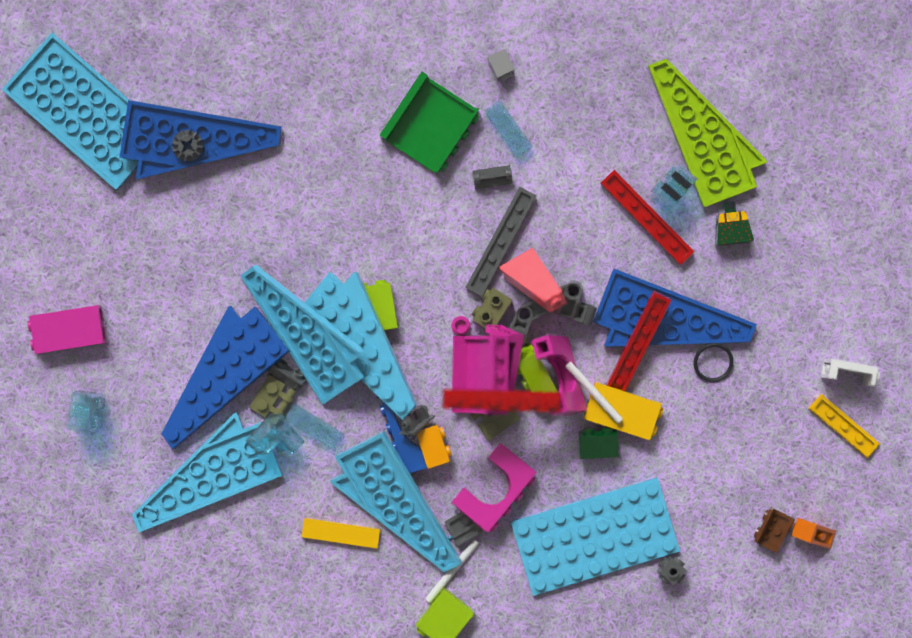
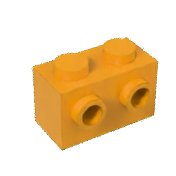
M437 424L419 430L417 438L427 468L450 462L449 457L452 456L449 445L445 446L443 439L446 438L443 427L439 428Z

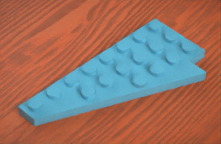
M255 265L241 275L242 280L274 330L289 348L290 355L304 374V377L322 405L364 378L354 360L366 353L360 346L259 266Z
M329 272L304 303L320 316L327 319L329 323L366 352L354 360L364 376L361 380L403 420L413 411L417 403L358 272H353L348 280L343 283L335 274Z
M238 412L234 413L132 514L138 532L283 476L263 423L260 422L244 429Z
M385 431L336 455L335 459L344 473L330 480L335 487L443 572L455 568L462 563Z

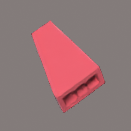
M533 248L500 266L506 281L550 313L567 303L561 289Z

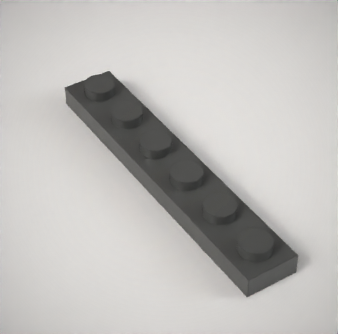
M519 187L465 288L483 296L537 195Z

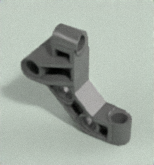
M572 280L560 286L559 288L567 303L551 313L591 326L597 307L579 302L583 291L582 284L577 280ZM575 285L579 288V292L572 294L569 292V287ZM531 300L518 308L510 329L524 335L523 342L525 343L532 320L549 311L534 300ZM528 309L530 317L527 319L522 318L520 310Z

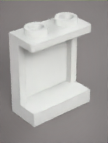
M824 359L821 378L836 379L838 369L861 373L864 375L863 386H875L880 377L878 367L837 359Z

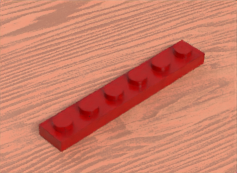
M615 170L600 183L679 265L684 263L695 252Z
M652 292L606 383L607 386L626 391L671 302L670 298L658 292Z
M443 389L442 409L560 412L561 392Z

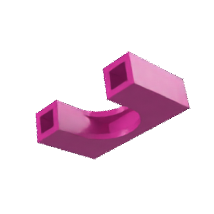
M547 335L532 340L536 359L549 361L556 372L559 382V392H561L560 412H550V416H571L587 411L581 384L565 367L570 361L576 366L569 337Z
M502 443L498 444L487 460L501 470L507 478L508 491L504 499L497 504H486L481 502L466 488H462L451 502L455 508L485 533L493 532L499 525L498 519L501 516L505 517L512 509L510 507L513 501L517 502L524 494L522 492L524 487H530L536 479L534 475L537 472Z

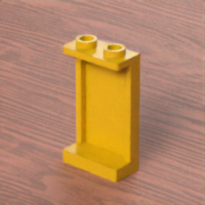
M594 381L593 386L623 419L617 424L591 394L583 419L650 440L651 436H655L658 427L655 424L657 418H661L664 409L661 407L662 403Z

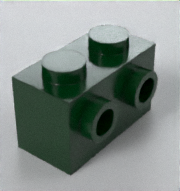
M604 427L602 430L586 428L578 431L580 459L619 457L618 433L616 429Z

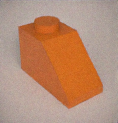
M797 518L793 526L792 536L831 549L836 530Z

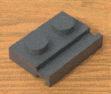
M461 512L444 521L457 546L484 532Z

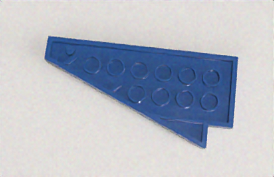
M232 306L227 307L161 433L172 449H176L290 352L289 348L257 307H253L242 318Z

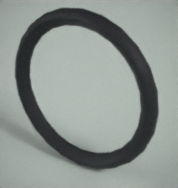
M709 343L701 347L693 361L696 374L701 379L709 382H717L726 378L734 364L731 351L719 343ZM707 348H722L729 356V367L720 377H706L698 369V357Z

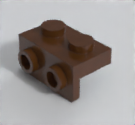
M770 507L763 515L761 528L758 527L755 531L754 542L779 554L795 519Z

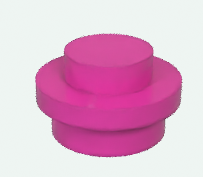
M458 316L453 319L451 328L455 334L465 335L470 330V322L466 317Z

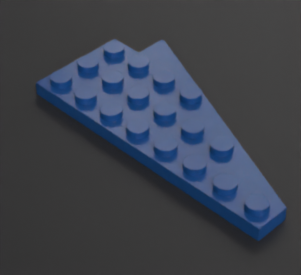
M128 100L119 157L137 160L136 179H141L279 146L282 126ZM181 131H194L201 137L203 151L197 159L183 161L174 154L172 142L174 137ZM193 139L188 142L180 141L184 145L182 153L187 149L195 151L191 146Z
M614 268L593 319V323L610 329L604 346H626L652 292L655 291L670 298L671 302L649 345L750 342L757 325Z

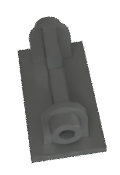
M510 165L472 171L475 190L513 184Z
M283 359L268 370L269 375L279 381L282 380L283 376L286 377L284 384L293 390L299 391L303 386L302 384L306 381L304 374L300 370L291 368Z
M418 406L413 413H410L401 421L403 430L399 435H417L419 430L429 425V422L435 418V415L428 414L427 406Z

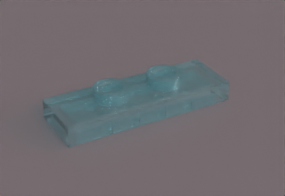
M498 100L484 110L516 158L533 147L501 100Z
M296 403L292 405L284 418L331 449H334L343 435V432Z

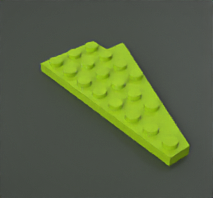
M667 59L648 65L649 72L702 207L705 208L758 187L751 169L766 164L767 160Z

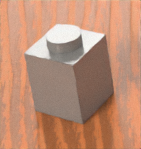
M505 49L488 57L487 60L497 80L502 79V81L513 77L512 73L515 72V68Z

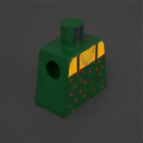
M735 201L724 202L725 213L716 215L715 246L753 242L754 237L746 211L736 212Z

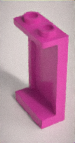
M101 305L29 316L30 320L27 322L28 330L32 332L30 345L35 354L107 343Z
M486 324V333L509 336L508 391H514L524 335L503 325Z

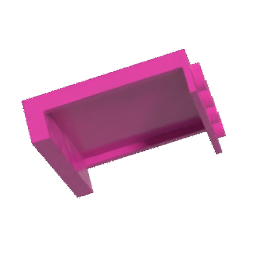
M453 336L452 389L508 391L509 336ZM452 409V413L508 415V411Z

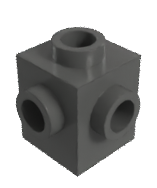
M670 556L664 557L658 564L659 568L657 571L661 574L659 578L667 585L669 582L673 585L676 582L679 584L686 576L684 573L687 570L683 568L685 563L678 557L674 559ZM675 568L676 572L671 575L670 569Z

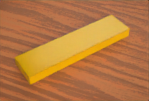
M820 394L808 408L866 458H869L880 445L878 441L824 395Z
M304 518L301 537L378 548L380 529Z

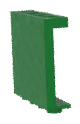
M421 71L380 133V138L438 175L439 172L443 173L449 163L446 161L450 155L454 157L457 153L459 141H464L470 131L467 129L471 123L475 125L480 117L478 114L479 108H474Z

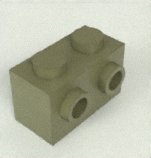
M492 288L491 291L487 289L481 298L484 300L481 307L477 305L471 314L474 316L472 321L485 329L486 324L497 325L513 299L495 288Z

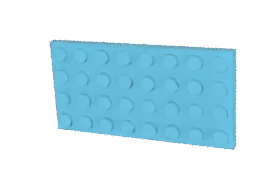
M51 33L1 90L118 191L138 167L137 160L119 157L129 99L54 33Z
M658 477L511 521L533 596L680 552Z

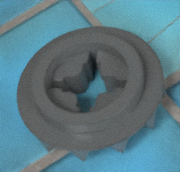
M181 131L174 137L172 149L179 159L192 161L201 155L203 141L194 131ZM193 139L191 146L195 151L187 149L182 153L184 145L180 141L188 142Z

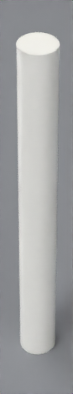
M570 361L565 367L618 424L623 419L620 414Z
M475 539L470 542L459 556L462 563L445 573L425 598L428 602L432 603L479 545V542Z

